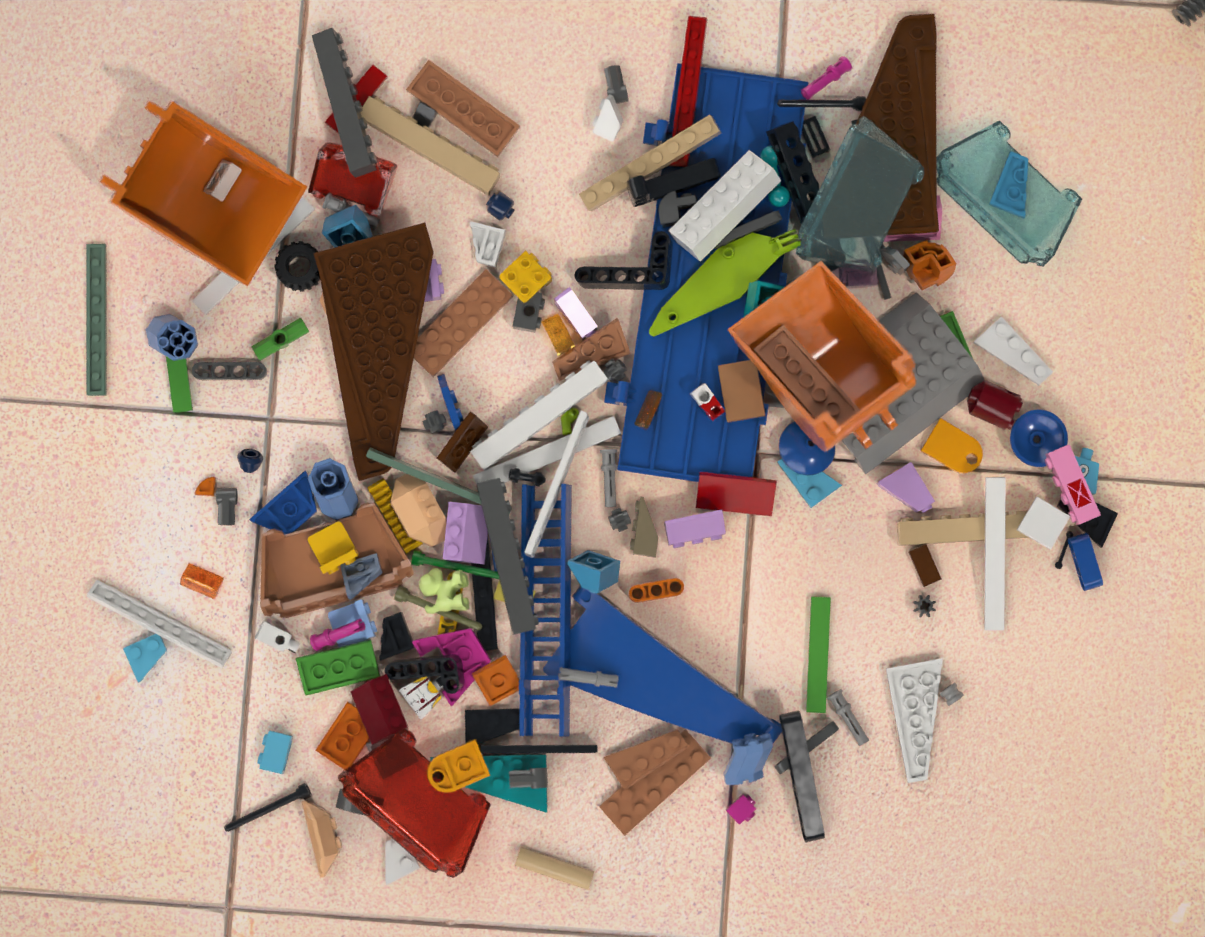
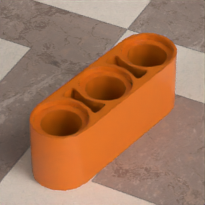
M673 578L635 585L630 588L629 598L635 603L675 597L683 592L684 584L680 579ZM672 582L680 584L681 589L679 592L674 593L670 590ZM654 585H658L662 589V593L659 596H654L651 593V588ZM634 589L642 590L643 596L641 599L633 598L632 591Z

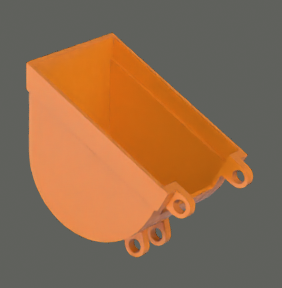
M148 101L144 108L160 118L161 121L150 139L142 141L140 147L143 150L133 167H126L124 173L127 176L122 185L105 175L100 179L99 182L114 191L109 203L171 243L202 259L232 279L248 286L306 191L307 186L177 103L170 101L164 110ZM224 159L238 166L241 169V173L224 201H219L203 191L220 162Z
M822 261L727 329L738 347L757 367L793 420L825 452L852 432L865 449L870 447L873 443L863 430V424L878 414L884 424L890 430H893L898 425L888 411V406L916 386V379L912 371L916 366L911 355ZM782 325L789 330L860 409L859 412L840 426L827 411L814 419L754 352L755 347Z

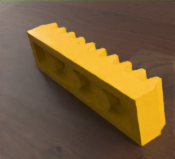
M382 478L367 487L406 554L423 545L422 542L408 537L390 504L393 492L386 480Z

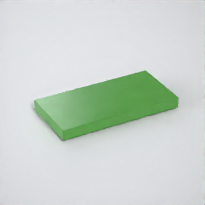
M371 639L296 658L305 696L380 677Z

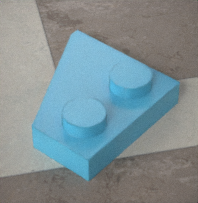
M157 634L123 648L137 682H141L146 674L167 651L162 637Z

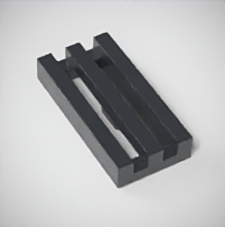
M813 116L804 120L802 135L812 158L830 152V147L817 117ZM812 121L823 143L824 149H821L817 137L813 131V128L810 124V122ZM805 124L807 125L813 142L817 148V152H815L812 143L809 139V136L805 130Z

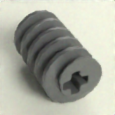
M1184 0L1182 4H1179L1176 9L1172 10V14L1179 23L1190 27L1191 23L1189 20L1196 22L1197 18L1195 15L1201 18L1203 16L1201 10L1205 13V0Z

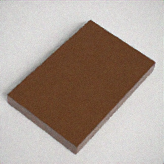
M470 411L437 459L456 473L473 449L472 446L480 440L488 426Z

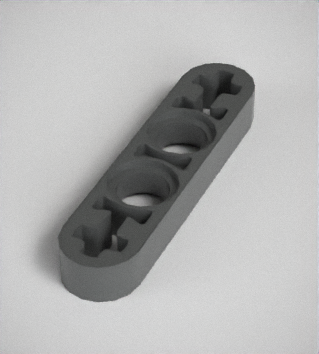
M774 211L732 229L714 249L777 224L783 220L780 212Z
M199 362L192 367V375L201 381L262 380L267 375V368L260 362ZM201 366L204 370H210L209 366H212V377H209V373H202V376L196 373V370H199ZM218 366L225 368L223 376L215 375V369ZM237 366L244 368L242 376L238 377L234 374V369ZM247 366H250V370H256L257 366H260L263 372L260 373V376H257L254 372H249L250 377H247Z
M834 721L807 740L809 752L839 730ZM787 756L774 766L779 774L789 769Z

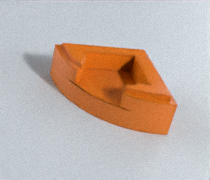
M209 477L203 480L197 486L195 495L215 496L216 477Z

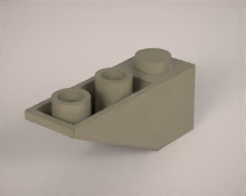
M640 496V501H636L635 512H638V518L633 520L632 531H636L635 539H631L630 550H633V555L656 558L658 535L644 497Z

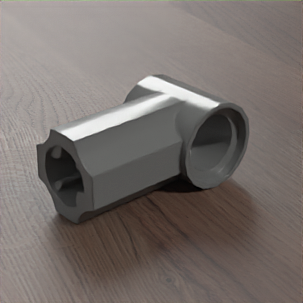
M620 65L604 68L608 87L607 95H612L616 104L628 102L626 85L623 83Z
M217 488L218 525H235V505H237L238 500L237 488Z
M547 768L509 771L510 788H547Z

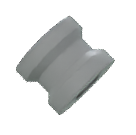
M955 682L939 693L941 697H945L948 706L964 696L957 689Z

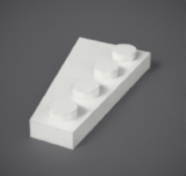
M1002 316L973 342L1038 386L1053 373Z

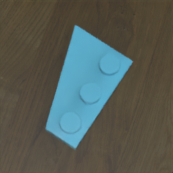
M782 458L777 461L810 508L842 486L824 472L816 475H801L787 467Z

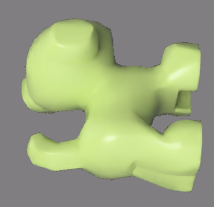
M433 568L420 578L419 588L425 597L437 595L434 606H425L427 614H433L438 611H465L469 609L467 597L463 598V594L455 596L456 591L469 585L466 573H463L462 570H457L452 574L451 580L444 581L442 571L438 568Z

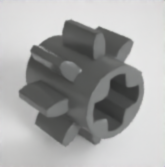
M612 358L604 365L606 369L603 372L611 382L616 380L618 383V381L626 377L624 372L627 371V368L620 359L615 361Z
M438 410L424 415L426 420L422 422L426 431L430 429L431 433H436L445 429L443 424L447 423L443 413L439 415Z
M621 508L611 511L612 515L608 516L612 529H618L619 532L628 529L627 525L631 524V520L627 510L621 511Z
M919 595V601L912 602L916 605L913 612L918 611L920 613L919 618L926 613V616L929 618V612L936 611L933 608V604L936 601L931 602L929 600L930 595H927L925 599ZM922 601L928 603L927 611L925 609L921 610Z

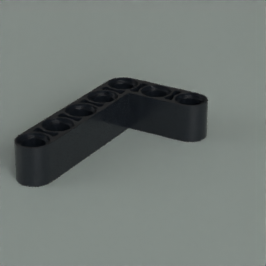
M711 158L646 181L643 175L636 176L627 181V191L633 207H638L664 198L670 192L676 191V193L714 181L721 177V173L716 159Z
M659 231L652 238L650 267L583 266L575 271V279L585 289L663 290L670 283L673 243L666 232ZM661 240H666L665 244L659 245ZM660 258H665L662 263H657ZM584 275H589L586 280H581ZM607 275L604 281H600L601 276ZM626 275L623 281H618L620 276ZM639 276H645L642 281H637ZM663 276L661 281H655L657 277Z

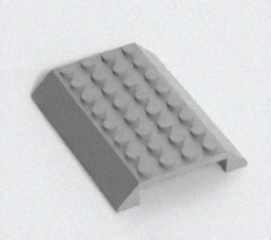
M917 292L879 320L880 324L911 355L916 366L912 369L916 379V386L888 406V411L898 426L890 430L877 414L863 424V430L873 443L870 447L865 449L853 432L842 440L855 457V462L865 475L967 398L971 389L985 380L973 358L934 308Z

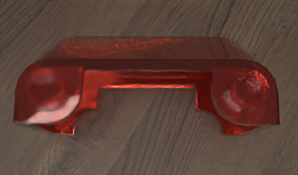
M327 142L318 151L308 193L313 194L316 198L323 199L330 192L333 196L363 205L367 214L371 216H380L398 165L376 157L377 163L375 165L377 170L355 178L349 171L343 146Z

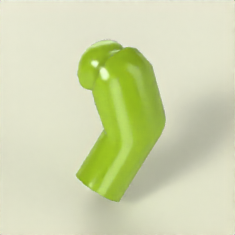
M575 407L566 411L561 417L563 435H570L572 433L571 424L579 415V410Z

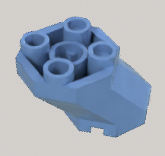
M172 314L154 317L146 328L149 346L173 361L190 358L198 346L195 328Z
M330 458L315 463L308 476V481L321 512L335 520L352 516L359 499L345 465Z
M770 733L757 737L756 734H747L744 736V739L733 740V754L723 774L726 785L743 784V781L754 782L763 778V767L773 748Z

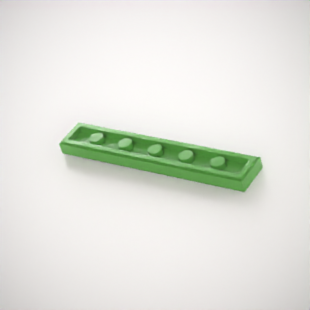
M811 597L806 712L826 713L831 597Z

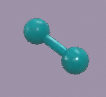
M767 146L762 150L760 158L774 168L779 176L776 154L771 146ZM779 183L769 193L768 199L773 206L783 207L789 202L790 194L788 189Z

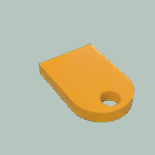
M942 418L938 420L920 450L952 471L962 474L975 470L980 465L983 457L982 447L975 438ZM968 454L976 456L975 464L967 462L966 457Z
M475 739L435 756L427 769V777L430 784L436 790L444 793L456 791L490 776ZM436 771L443 773V779L440 782H435L432 779Z

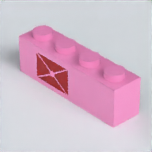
M1070 444L1046 454V466L1049 470L1052 469L1054 476L1052 478L1056 487H1060L1062 492L1060 497L1064 505H1068L1070 510L1068 515L1072 523L1075 522L1076 525L1100 516L1101 514Z

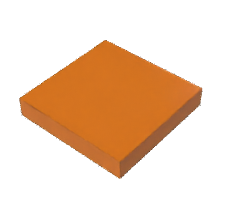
M506 655L472 673L490 706L519 691L520 679Z

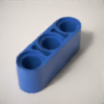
M1088 533L1068 538V544L1083 591L1103 586L1102 576Z

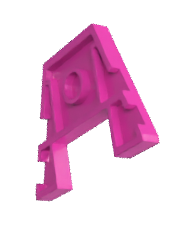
M472 628L412 641L421 657L439 647L443 655L455 654L461 658L465 681L463 688L453 694H449L445 690L442 691L450 706H453L475 679L472 673L491 662L490 657ZM448 660L449 666L454 669V663ZM455 683V684H453V685H451V686L454 687V688H456V687H457V683Z

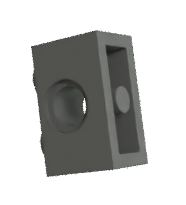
M537 292L526 303L521 302L518 298L513 329L536 333V328L540 329L542 317H539V312L544 310L545 305L542 293ZM527 307H532L535 312L533 315L527 316L524 310Z

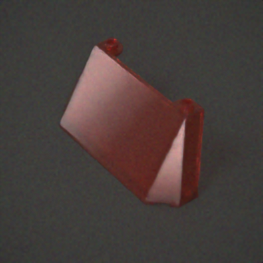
M403 728L339 773L337 777L339 782L343 784L342 794L429 871L437 873L439 870L446 872L448 877L455 878L463 873L491 804L484 795L479 793L468 795L461 788L449 793L436 790L430 784L427 777L430 761L413 747L416 744L414 734ZM436 771L432 779L435 782H440L443 779V773Z

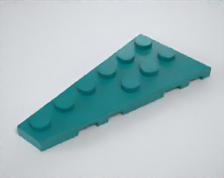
M546 755L482 756L490 776L467 785L465 788L547 813V788H510L509 771L547 768ZM436 771L432 777L442 780L443 773Z

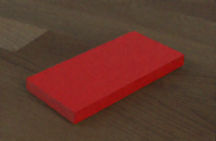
M700 472L695 508L772 516L777 480Z

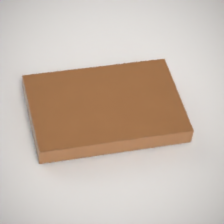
M747 360L719 365L718 370L727 423L764 417L765 410L759 373L753 362Z

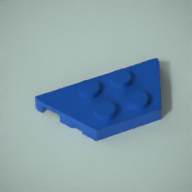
M442 374L437 376L454 430L456 431L464 419L460 408L456 409L455 407L458 401L454 390L450 391L445 375Z
M304 471L249 520L270 530L277 529L282 531L284 535L295 532L318 512L308 481V473Z

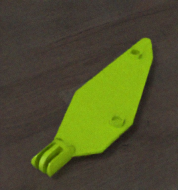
M794 228L774 238L751 233L718 248L661 308L649 329V334L653 337L740 299L748 291L749 283L757 281L781 255L803 246L802 242L799 241L800 238L796 229ZM676 316L675 320H670V318Z

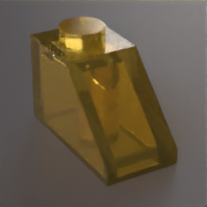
M559 314L541 321L557 356L575 347Z

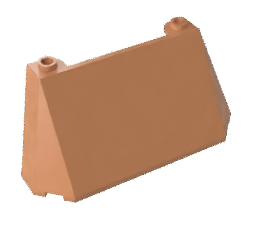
M375 503L362 504L356 510L357 515L286 535L277 529H271L267 533L262 534L260 607L264 616H272L275 613L280 614L281 618H289L394 589L403 584L402 580L405 577L410 578L414 574L409 559ZM337 521L342 522L359 553L355 557L356 560L377 553L383 572L350 600L347 597L341 566H338V571L330 575L328 572L323 574L320 569L321 565L308 543L309 536Z

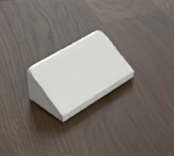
M223 159L203 192L219 201H224L241 173V169Z

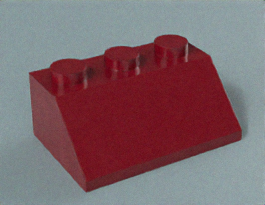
M387 674L372 679L350 692L372 745L408 731L407 722Z

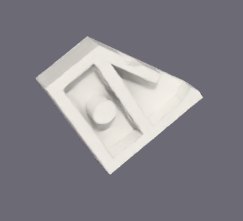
M471 221L470 227L473 234L472 239L476 251V261L480 264L496 268L507 231Z
M403 833L385 842L386 885L420 868Z

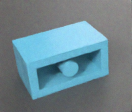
M269 731L268 734H265L262 742L265 748L263 753L260 752L257 764H260L259 769L284 774L293 736L275 731Z

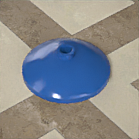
M1031 410L1024 413L1015 421L1010 432V445L1014 454L1020 461L1033 467H1045V455L1066 446L1068 443V434L1064 423L1058 416L1046 410ZM1034 436L1039 437V443L1034 442Z
M795 421L784 429L779 439V452L783 462L798 474H819L828 468L834 459L835 446L826 452L821 450ZM808 441H811L813 446L808 445Z

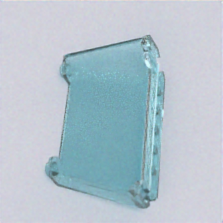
M861 117L858 125L853 124L849 127L799 230L798 238L801 239V246L797 247L796 254L804 261L817 263L822 261L824 264L874 272L876 267L878 268L882 263L881 251L879 249L911 184H916L923 179V166L868 118Z
M1000 120L941 151L936 157L938 186L1018 262L1022 264L1031 262L1036 263L1037 266L1044 267L1054 257L1082 201L1077 192L1069 188L1060 192L1028 162L1025 218L1023 219L989 205L1009 152L1012 151L1021 155L1007 142L1011 137V133L1008 127Z

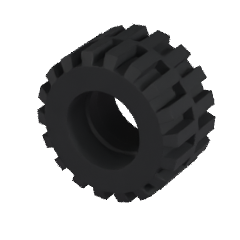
M299 241V243L291 242L289 246L287 244L284 245V249L279 250V255L275 258L276 264H274L276 275L288 289L290 288L293 291L299 290L300 292H304L305 289L309 291L312 289V286H317L320 279L314 253L318 252L317 249L309 243L305 244L303 241ZM296 257H306L311 264L309 271L300 277L291 275L289 272L290 262Z

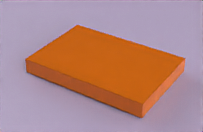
M349 702L346 703L315 750L347 772L369 741L357 707Z

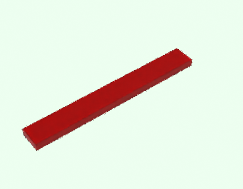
M688 16L672 137L694 124L707 17ZM690 153L669 166L687 167Z

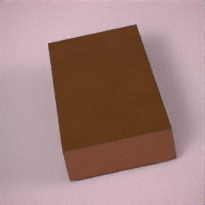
M927 544L908 552L923 587L942 580Z

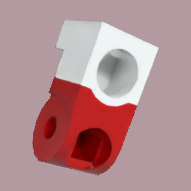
M703 383L690 393L692 398L712 421L725 412L706 383Z

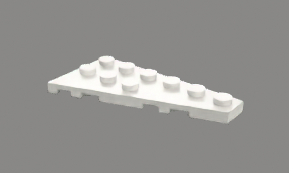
M943 658L886 668L907 783L923 781L928 778Z

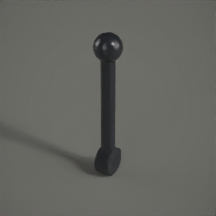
M1071 531L1066 533L1067 538L1058 562L1055 563L1056 569H1061L1063 566L1062 560L1068 547V538L1074 535Z

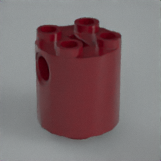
M984 380L974 386L967 398L969 414L1004 430L1006 428L1010 430L1015 421L1013 419L1015 412L1019 413L1022 407V398H1020L1021 395Z

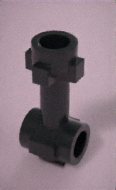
M518 468L510 469L509 480L518 483V480L532 482L534 486L540 487L546 481L542 472L528 474L520 472Z

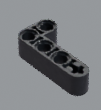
M455 654L398 659L385 667V674H387L390 680L441 676L443 689L449 694L456 693L462 689L465 682L461 658ZM448 660L454 663V669L448 666ZM430 662H433L435 664V671L430 668ZM411 664L417 666V672L412 671ZM393 667H394L395 669H401V668H403V670L397 672L396 670H393ZM451 679H453V680L456 681V683H457V687H456V688H454V687L451 686V684H450V680H451Z

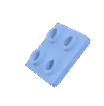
M361 599L328 613L332 629L339 628L357 619H362V622L364 621L365 623L364 631L337 640L338 647L376 637L377 627L374 620H370L369 614L371 610L368 602L364 603V600Z

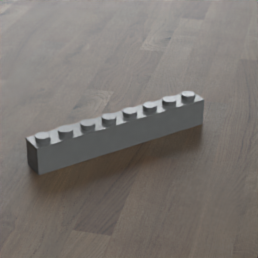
M333 28L313 34L311 36L349 171L355 178L377 170L375 165L377 158L375 153L371 151L372 141L365 130L368 128L364 117L362 118L361 111H363L362 105L359 100L357 101L356 94H358L355 84H352L351 81L353 73L351 68L347 67L346 61L348 56L341 45L343 44V38Z
M500 478L477 483L478 494L512 634L516 635L536 630V625H539L537 614L532 613L531 606H534L532 594L528 595L527 587H530L528 577L524 576L522 571L525 568L523 557H519L517 551L520 549L518 538H514L513 531L516 530L514 520H510L508 512H511L509 500L505 501L504 493H507L505 482H501Z

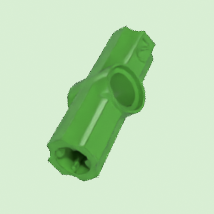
M299 318L284 328L275 330L272 335L251 347L261 361L278 350L286 348L290 343L309 333V330L302 318ZM278 335L285 336V341L281 344L276 343Z

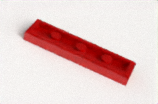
M372 65L355 85L358 91L356 98L357 101H360L362 107L368 97H372L388 78L375 65ZM332 112L325 121V124L339 134Z

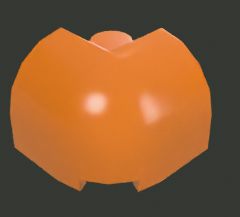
M923 241L905 249L903 252V257L910 264L906 270L911 280H915L921 291L935 284L936 286L943 284L953 275L957 263L942 244L938 245Z

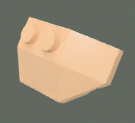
M409 474L397 478L390 504L408 537L431 547L445 541L446 519L427 483Z
M306 800L302 801V806L319 876L322 878L326 876L340 853L339 848H342L340 837H336L334 829H337L335 817L332 818L330 813Z

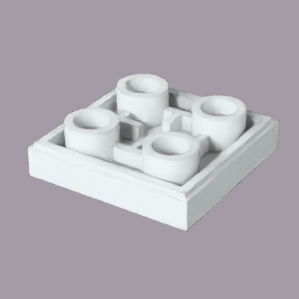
M1036 497L1018 526L1017 531L1051 550L1070 516Z

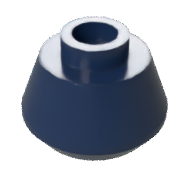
M244 449L237 455L239 466L246 473H253L258 470L263 462L262 454L255 449Z

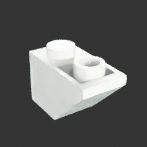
M609 94L606 99H602L599 105L601 112L593 120L592 126L594 130L592 133L613 142L619 133L623 118L614 97Z

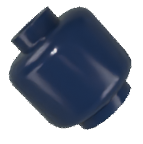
M502 192L494 193L486 203L488 206L487 212L498 220H503L505 217L509 219L515 211L512 208L514 201Z

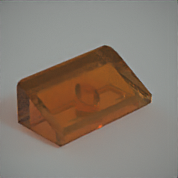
M652 390L648 392L635 421V426L646 431L649 429L662 399V393Z
M189 563L181 576L180 585L215 599L224 577Z

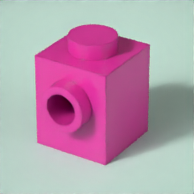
M741 794L725 810L740 825L744 820L748 822L755 816L754 811L756 808L753 805L756 802L749 795L745 797Z

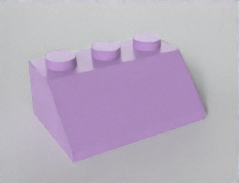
M449 502L443 560L485 564L488 531L482 506Z
M722 510L664 522L668 546L673 545V548L684 547V543L691 541L692 545L703 543L705 538H711V541L722 539V535L726 534Z

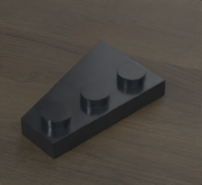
M1060 498L1057 507L1068 515V512H1070L1068 505H1064ZM1096 503L1101 515L1077 526L1084 533H1088L1089 537L1102 548L1118 513Z
M520 709L465 710V743L475 739L477 744L519 730Z

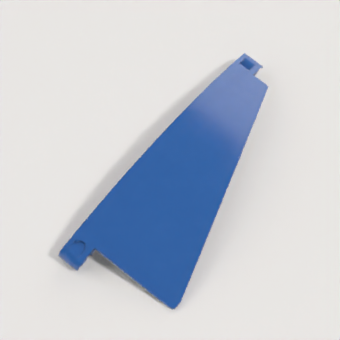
M580 585L572 597L586 610L571 629L570 669L594 673L601 671L602 674L618 675V682H616V688L604 685L597 687L594 684L570 681L571 686L648 716L728 743H732L736 739H744V736L747 734L759 736L770 733L773 744L782 733L779 722L762 715L700 672L604 599L599 593H591ZM560 646L552 656H560ZM548 661L543 668V672L548 676H559L560 661Z

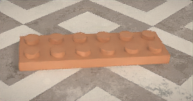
M430 60L426 62L406 89L408 93L436 110L437 114L496 157H499L520 129V125Z
M486 269L417 338L414 359L434 377L512 299L513 295Z
M784 325L754 348L757 356L814 419L827 411L840 426L860 411Z
M686 729L681 732V735L689 745L687 749L628 789L624 790L621 786L599 806L624 836L711 759Z

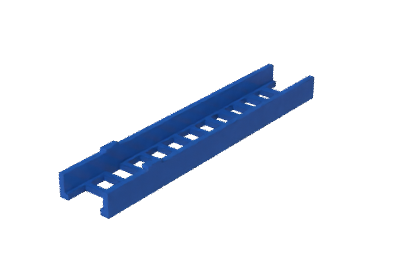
M522 484L521 557H523L525 568L522 569L523 575L528 577L530 587H527L528 595L532 594L533 597L534 584H560V598H533L534 603H560V617H537L538 622H560V637H534V630L520 633L519 736H533V719H559V737L570 736V681L559 680L558 676L533 675L534 661H560L561 668L570 669L571 569L567 563L571 559L572 485L561 484V500H557L553 508H561V520H549L546 528H561V539H541L538 546L561 547V558H535V556L531 558L526 556L524 552L537 521L535 520V509H542L544 501H535V486ZM534 566H561L560 577L534 578ZM531 606L532 613L534 614V606ZM534 642H560V656H534ZM531 680H559L557 695H531ZM533 700H559V714H533Z

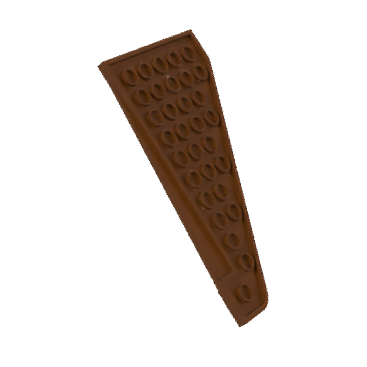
M935 14L905 16L898 22L822 205L823 240L939 232L937 214V33Z
M425 222L314 253L320 275L352 457L359 481L383 475L392 468L368 458L366 455L370 447L392 457L396 455L434 253Z

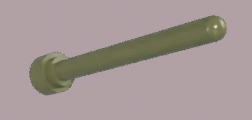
M403 586L398 587L394 600L398 602L408 601L423 608L426 605H435L410 594V591ZM436 612L475 630L482 628L480 623L455 612Z

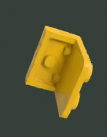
M526 250L499 276L500 280L523 303L529 301L544 285L548 286L552 282V273L545 266L542 268L537 263L539 261L533 253L529 254Z
M337 521L308 537V543L321 565L320 569L323 574L328 572L330 575L338 571V566L345 563L347 566L355 562V557L359 554L341 521Z

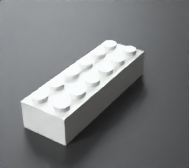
M749 150L668 231L680 246L701 261L781 180L774 168Z

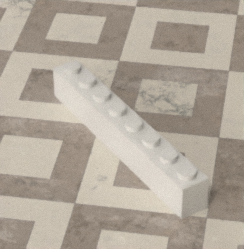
M587 361L580 367L581 371L576 374L575 372L569 374L565 378L566 382L561 385L557 383L550 388L551 393L546 396H539L534 400L535 404L530 408L528 406L524 407L518 412L520 415L515 419L511 417L503 423L504 427L499 431L497 428L488 434L489 438L484 442L482 440L476 442L472 446L473 450L470 452L482 469H489L608 382V378L595 361Z

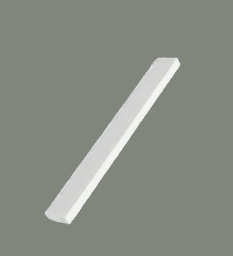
M303 196L266 257L315 210ZM221 272L192 302L207 315L240 282Z
M582 410L579 413L524 553L528 557L533 558L536 554L561 491V484L565 481L588 423L589 416L587 412Z
M614 416L586 427L576 453L620 435L621 432ZM571 434L473 475L476 485L477 483L500 478L501 482L507 483L511 481L509 480L510 469L518 468L522 473H530L561 460Z
M985 477V631L1004 630L1005 477Z
M99 580L95 581L87 593V598L222 669L232 654V650Z

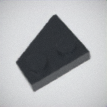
M403 612L383 618L380 661L415 648Z

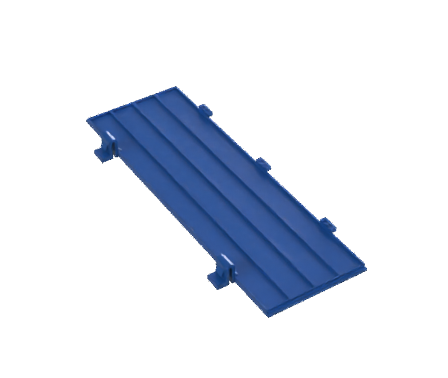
M677 63L669 123L661 119L657 120V124L646 122L643 144L658 146V141L664 143L672 138L682 66L680 63ZM701 67L694 124L711 115L722 133L690 152L688 166L715 158L721 177L677 193L678 198H681L683 194H692L699 201L749 150L760 158L762 150L767 146H771L766 134L768 130L794 121L801 139L805 107H779L777 102L778 100H806L801 90L808 86L809 82ZM668 165L661 170V175L681 169V167H671ZM777 165L779 178L781 180L780 184L781 186L787 188L779 165ZM767 195L733 229L774 211H779L783 219L782 221L756 233L774 238L787 232L792 203L791 197L785 206L775 207L770 203ZM661 198L657 200L652 238L655 233L664 231L673 243L670 283L663 290H644L630 383L625 381H618V383L607 382L604 403L614 405L623 403V406H627L617 470L699 482L700 472L752 477L760 425L766 426L769 404H764V417L727 423L725 412L712 421L690 395L700 385L706 383L725 411L718 366L750 360L738 347L727 330L744 317L748 291L740 299L654 337L649 334V329L661 308L717 250L713 248L699 261L680 246L668 231L673 226L663 228L660 224L659 205L663 199ZM691 208L680 210L681 218H682ZM652 238L647 267H650ZM661 240L659 245L665 244L666 240ZM784 254L757 281L786 287L787 273H782ZM660 258L657 263H662L665 258ZM663 276L657 277L655 281H661ZM672 316L670 320H675L676 316ZM758 370L762 397L764 399L766 381Z

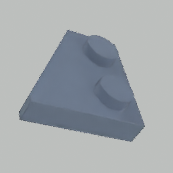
M377 553L357 559L347 566L345 563L340 565L349 600L353 599L383 573Z

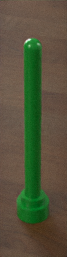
M414 550L411 565L414 566L428 564L456 571L462 570L465 573L499 580L497 571L427 557L426 554H422V551Z

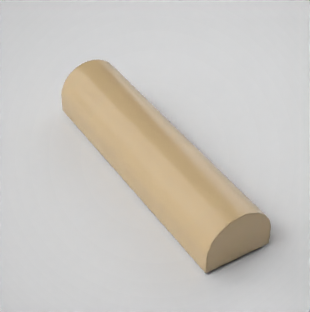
M523 847L520 848L515 863L517 867L585 890H589L594 871Z

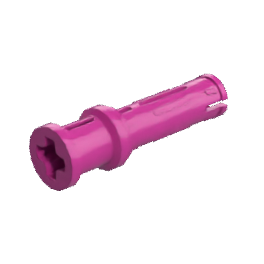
M841 56L837 63L829 65L824 74L801 90L803 97L809 100L832 81H838L845 72H850L852 70L850 61L846 57Z
M357 619L333 630L326 629L318 635L313 634L310 637L311 646L315 651H320L327 645L332 646L337 640L364 631L365 623L364 621L362 622V619Z

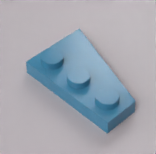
M1012 151L1009 152L989 203L993 207L1023 219L1026 214L1027 157Z

